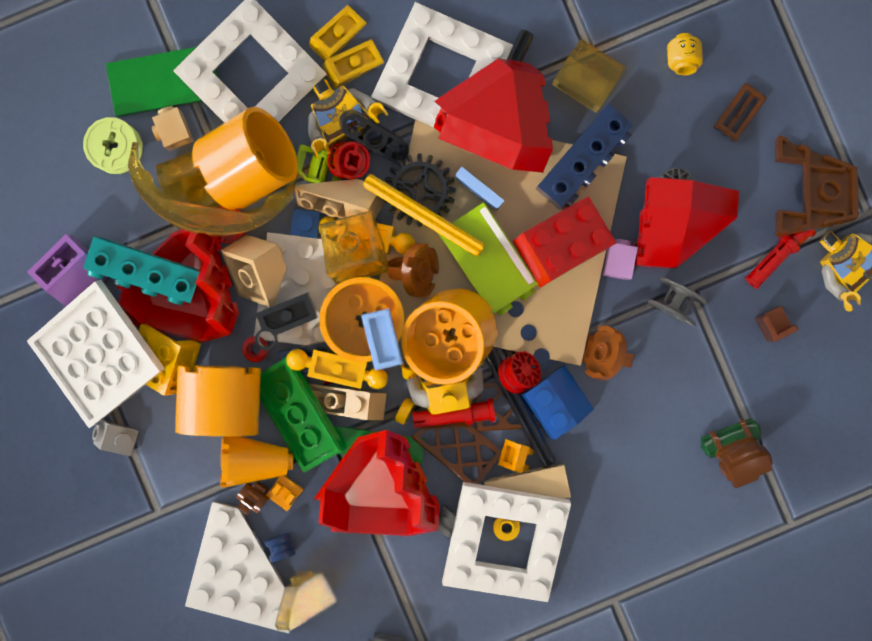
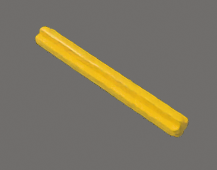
M369 174L363 183L364 188L471 254L479 256L484 248L483 242L376 176Z

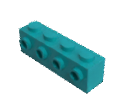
M96 235L93 237L83 269L88 270L87 275L98 279H103L104 276L115 279V284L130 288L132 284L141 287L142 293L154 297L157 296V293L168 296V301L178 305H183L184 302H191L197 285L195 282L200 272L199 269Z

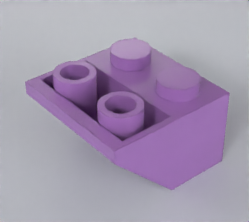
M65 234L27 271L47 293L65 306H68L95 281L102 280L104 283L109 278L104 276L103 279H98L87 275L88 270L83 269L89 250L75 236Z

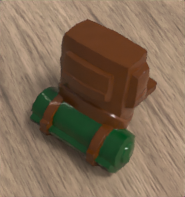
M752 417L747 420L740 419L738 423L715 432L714 430L709 431L708 435L701 437V449L709 458L716 457L718 459L722 474L728 481L732 482L735 488L759 479L760 475L772 471L771 465L773 461L771 454L766 447L760 446L757 442L761 439L762 433L759 424Z

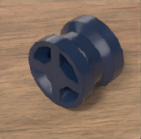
M290 533L277 535L264 541L265 546L269 548L271 553L269 556L270 562L280 561L296 554L295 548L291 547Z

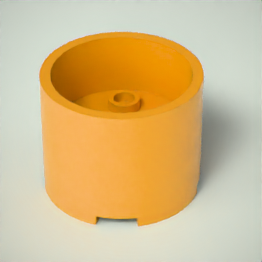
M250 107L199 138L193 146L194 167L200 168L208 183L204 188L216 202L232 211L237 208H246L293 181L298 173V160L289 136L271 114L258 107Z
M367 277L348 279L335 286L326 296L320 310L319 322L321 333L328 346L339 356L355 362L373 361L365 328L359 326L360 322L356 320L357 316L363 315L364 312L372 313L389 308L398 342L405 324L403 306L395 292L386 284L376 279Z
M457 288L436 293L417 308L406 320L401 335L403 355L411 369L423 379L436 384H454L469 377L489 355L497 340L498 329L496 328V321L491 311L492 308L487 301L473 291ZM451 328H454V329L456 330V332H455V335H456V336H453V335L451 334V332H452V329H451Z
M178 365L175 432L199 436L258 435L261 368L248 367V372H246V368L236 366L196 365L193 366V371H190V367H187V365Z

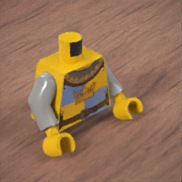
M326 79L318 82L313 86V89L319 100L311 105L313 111L308 116V135L315 157L319 158L318 152L322 149H326L327 153L330 154V148L334 144L349 138L339 126V118L343 112L350 109L357 110L368 118L373 119L376 124L379 123L376 118L378 114L385 113L387 116L388 112L381 103H376L370 96L354 88L347 90L344 86H340L333 91ZM356 119L354 121H347L349 128L355 126L359 130L363 129L358 125Z
M829 231L819 240L829 251L820 261L823 266L821 272L824 285L838 300H844L845 310L853 311L852 305L848 302L853 300L861 305L860 295L857 291L872 277V235L863 233L849 234L840 240L832 231Z
M484 361L469 377L454 384H436L422 377L418 378L411 368L404 366V362L401 364L402 377L407 380V386L413 403L427 408L431 414L469 408L472 399L476 398L483 391V373L480 366H482Z

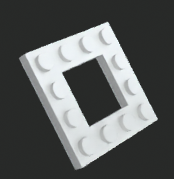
M244 0L173 70L224 123L248 108L213 71L250 35L288 73L255 106L271 114L278 122L313 89L315 84L327 75L256 0Z
M415 2L371 98L377 103H381L390 109L433 127L436 116L441 108L434 102L438 98L408 85L428 40L476 60L469 77L498 58L507 59L513 45Z
M463 482L442 579L443 586L548 602L570 511V499ZM485 516L536 524L526 569L476 561Z

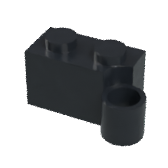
M309 292L255 313L261 326V330L255 335V343L262 350H270L277 344L278 334L317 319L319 316ZM263 331H269L273 334L274 343L272 345L266 346L260 342L259 337Z

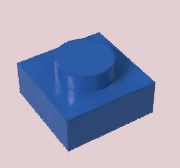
M293 209L290 235L318 239V225L321 212Z

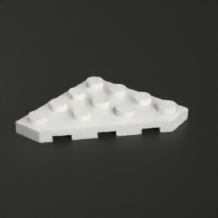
M213 501L185 606L289 633L297 607L294 599L289 595L276 568L268 559L262 544L246 521L244 513L237 506Z

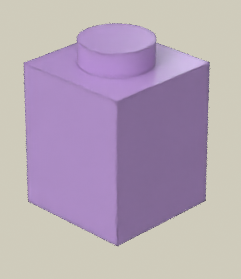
M615 239L616 244L606 250L602 276L631 280L638 247L631 246V241Z

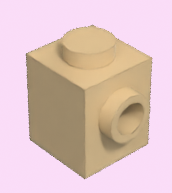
M173 106L165 107L158 111L159 115L152 117L155 124L152 126L153 134L157 141H162L164 148L171 151L194 142L183 112L179 108H173Z

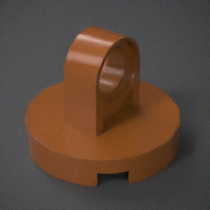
M412 244L404 257L393 258L386 263L389 278L401 280L404 290L409 296L425 298L431 294L436 283L431 282L433 274H438L439 271L436 250L433 247H428L429 244Z
M600 326L597 328L599 331L595 335L590 334L587 337L582 362L586 363L587 370L584 371L587 375L598 380H609L620 371L622 366L632 368L635 355L626 353V339L621 331L610 326Z

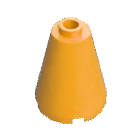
M223 436L221 444L220 467L222 475H220V487H230L285 476L288 470L293 469V454H288V448L242 436Z

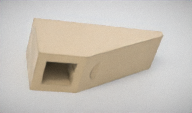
M358 179L295 186L298 206L369 227L372 226L384 205L383 199L364 188V181Z
M308 383L326 414L363 420L384 419L387 393Z

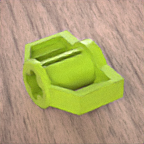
M300 144L296 155L298 174L305 182L310 184L325 182L329 168L327 164V151L320 150L318 152L319 158H316L311 147ZM306 153L312 154V159L306 176L302 172ZM333 175L332 181H341V178Z

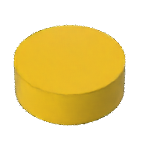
M406 398L396 414L395 421L403 426L409 420L416 406L412 399Z

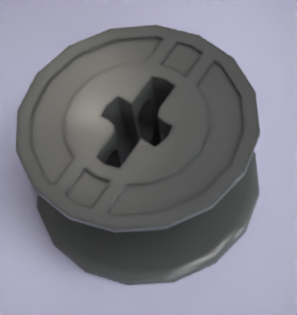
M660 277L659 280L669 287L662 303L651 299L647 300V302L661 312L687 325L696 327L695 322L686 317L694 301L704 305L709 302L692 290L674 281ZM671 293H676L671 304H666ZM685 300H689L687 307L681 312L682 304Z

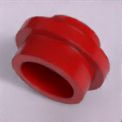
M255 336L247 338L242 345L244 357L250 362L264 360L269 350L260 349L259 353H254L252 345L256 344ZM259 337L263 345L269 346L266 340Z

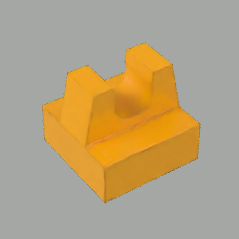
M505 439L498 465L515 472L522 473L523 471H528L529 465L525 464L527 454L533 455L534 450L526 445Z
M280 476L266 496L288 511L304 488L288 476Z

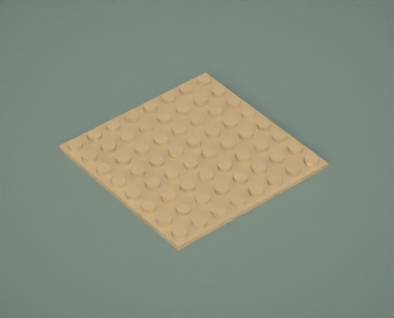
M415 120L408 155L412 156L413 162H418V153L422 154V162H426L427 157L432 155V165L441 160L443 164L439 170L442 171L444 168L449 167L450 172L445 178L454 177L455 179L454 183L448 185V187L456 188V193L448 194L449 197L455 199L454 204L445 202L444 205L450 209V212L447 214L440 210L439 213L442 218L453 223L483 203L480 198L456 180V173L463 167L504 200L501 207L496 211L486 203L485 205L524 262L513 240L523 232L568 208L564 205L559 210L536 190V187L572 147V144L552 140L553 151L543 173L511 170L438 139L440 133L434 127ZM614 154L605 167L599 164L593 171L597 176L587 188L583 185L579 187L575 192L579 197L573 203L575 204L589 196L609 231H611L627 158ZM422 169L408 172L403 176L402 180H416ZM430 172L428 185L435 189L436 192L442 193V185L439 179ZM424 178L422 183L417 185L418 188L416 185L412 188L416 193V202L418 197L428 193L424 190ZM400 189L401 193L405 194L406 196L412 199V196L408 192H405L403 189ZM427 199L421 202V205L430 210L439 201ZM397 210L392 226L396 228L395 236L400 233H409L415 239V243L429 244L428 247H433L436 250L439 264L438 274H433L431 283H436L431 294L425 298L413 297L406 293L401 280L389 278L386 265L389 260L404 257L405 254L398 253L393 246L390 255L385 254L380 282L390 287L398 296L403 306L405 322L417 308L441 291L463 288L478 294L439 234L423 223L422 227H417V220L414 218L412 224L408 226L406 224L408 216L406 215L401 221H398L397 215L400 211ZM606 250L540 288L536 285L533 287L535 293L523 301L520 297L515 299L514 301L520 302L524 307L521 316L512 317L508 311L501 316L497 312L494 313L496 328L498 329L494 347L515 352L526 351L534 355L537 349L543 348L549 352V359L581 366ZM525 325H532L537 331L536 337L531 341H526L521 337L520 332ZM451 328V329H452L451 334H452L453 336H456V335H455L456 330H455L454 328Z

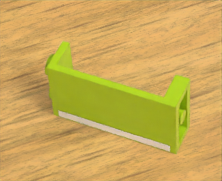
M484 202L452 223L484 243V248L479 256L471 254L439 234L478 294L490 305L493 314L497 312L501 316L513 308L511 305L512 301L518 297L523 301L535 293L533 287L538 285V283Z

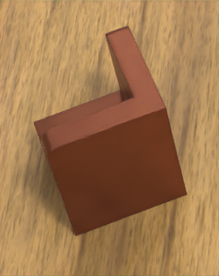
M778 306L755 318L767 342H776L799 330L797 325L790 324L782 306Z

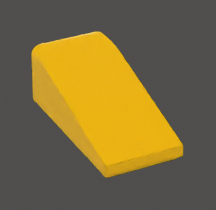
M347 5L311 37L309 46L325 61L337 55L367 23Z
M370 39L325 60L323 69L327 73L334 89L382 65L384 60L373 40Z

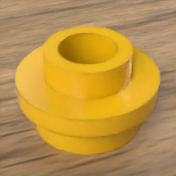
M496 518L493 530L500 540L510 541L518 536L520 524L519 521ZM505 523L511 524V531L503 532L502 525Z

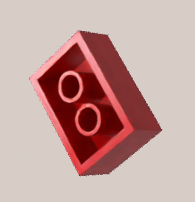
M588 196L523 232L513 240V243L541 288L616 244V241Z

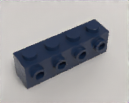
M608 104L540 182L536 190L559 210L564 205L570 207L579 197L575 193L579 187L583 185L587 188L597 176L593 171L599 164L605 167L613 158L614 154L611 150L617 144L622 147L632 136L629 130L633 124Z

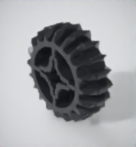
M421 153L417 155L418 162H413L411 155H407V165H404L403 161L399 159L397 164L400 170L398 171L391 167L389 171L395 177H385V182L391 184L395 189L400 188L408 192L412 199L416 201V193L412 188L415 185L418 188L417 185L421 184L424 178V190L428 193L418 197L417 202L421 204V202L427 199L437 200L439 202L430 210L442 217L439 213L440 210L448 214L450 209L444 204L445 202L454 204L455 199L449 197L448 194L456 193V188L448 187L449 184L455 182L454 177L445 178L450 172L449 167L440 171L439 169L443 164L441 160L432 165L433 156L429 155L427 161L422 162L423 157ZM422 169L416 180H401L408 172ZM430 172L439 179L442 185V193L436 192L435 189L428 185ZM391 206L389 209L390 213H395L397 210L400 211L397 215L398 221H401L406 215L408 216L406 224L408 226L412 224L413 217L397 207ZM417 220V227H422V223Z

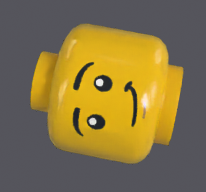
M681 33L668 43V66L676 74L682 76L694 74L703 64L702 42L697 37L692 36L690 33Z

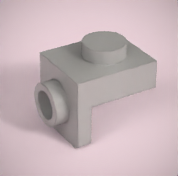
M102 419L93 430V444L100 450L131 456L139 431L136 428L110 423L108 420Z

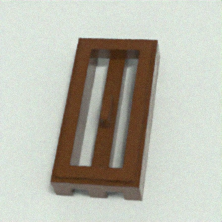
M745 82L713 128L720 130L724 136L730 137V140L735 143L767 97ZM748 91L750 93L728 125L724 126V121L744 93ZM753 98L759 99L735 133L731 131Z

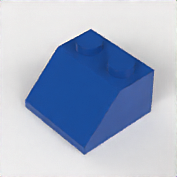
M565 365L521 394L549 439L556 440L578 425L594 410Z

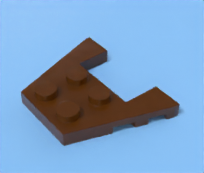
M784 136L776 138L775 162L803 166V212L778 210L775 214V236L781 237L855 221L859 217L858 167L827 154L822 156L812 152L810 147L803 144L799 146L793 144Z

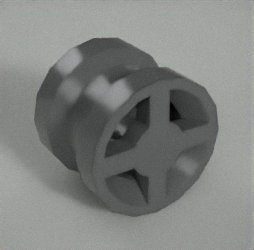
M443 505L439 514L438 530L451 539L456 513L446 505Z

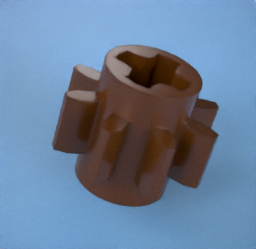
M259 481L254 486L251 483H246L236 496L241 501L237 508L247 515L251 510L258 514L269 500V497L264 494L268 488Z

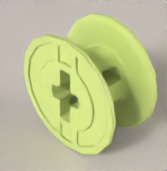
M105 117L95 121L88 128L84 136L83 149L87 159L95 167L110 174H122L131 171L139 163L143 154V142L140 134L125 121L118 118ZM115 142L118 144L117 148L109 149L110 144H115Z

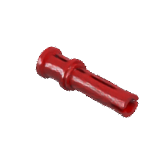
M815 229L779 237V243L745 277V280L753 288L758 289L790 254L800 251V246L810 236L813 237L816 234Z
M488 398L485 402L471 403V406L466 409L431 414L429 410L412 412L414 429L465 422L468 425H473V422L486 420L495 422L492 398Z

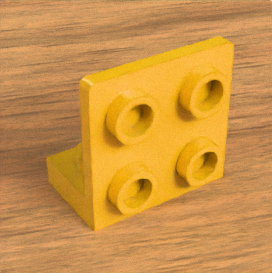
M141 324L138 332L165 368L146 385L164 396L177 394L178 365H187V367H190V371H192L201 344L193 340L174 341L147 324Z

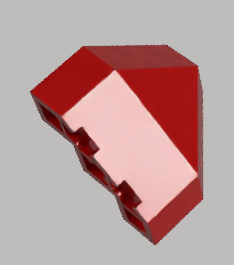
M501 58L496 59L434 101L441 107L433 126L440 133L438 139L511 170L543 173L553 151L552 138H548L546 124L550 123L548 102L543 100L542 87L545 86L544 74L530 63Z
M649 178L646 181L645 206L640 211L638 238L634 240V247H638L634 267L675 269L738 218L739 191L693 180Z
M202 222L172 233L152 253L200 270L190 303L184 302L183 305H178L168 301V296L157 293L156 297L142 293L141 287L132 284L130 288L117 287L121 290L117 302L134 326L140 327L141 324H147L161 333L201 343L232 334L239 315L237 303H232L228 289L232 287L226 265L222 266L218 252L222 250L220 240Z
M389 430L357 437L314 498V500L320 501L318 524L330 527L331 532L413 536L438 531L440 504L435 495H430L425 485L428 480L419 462H414L408 452L410 445L406 437Z

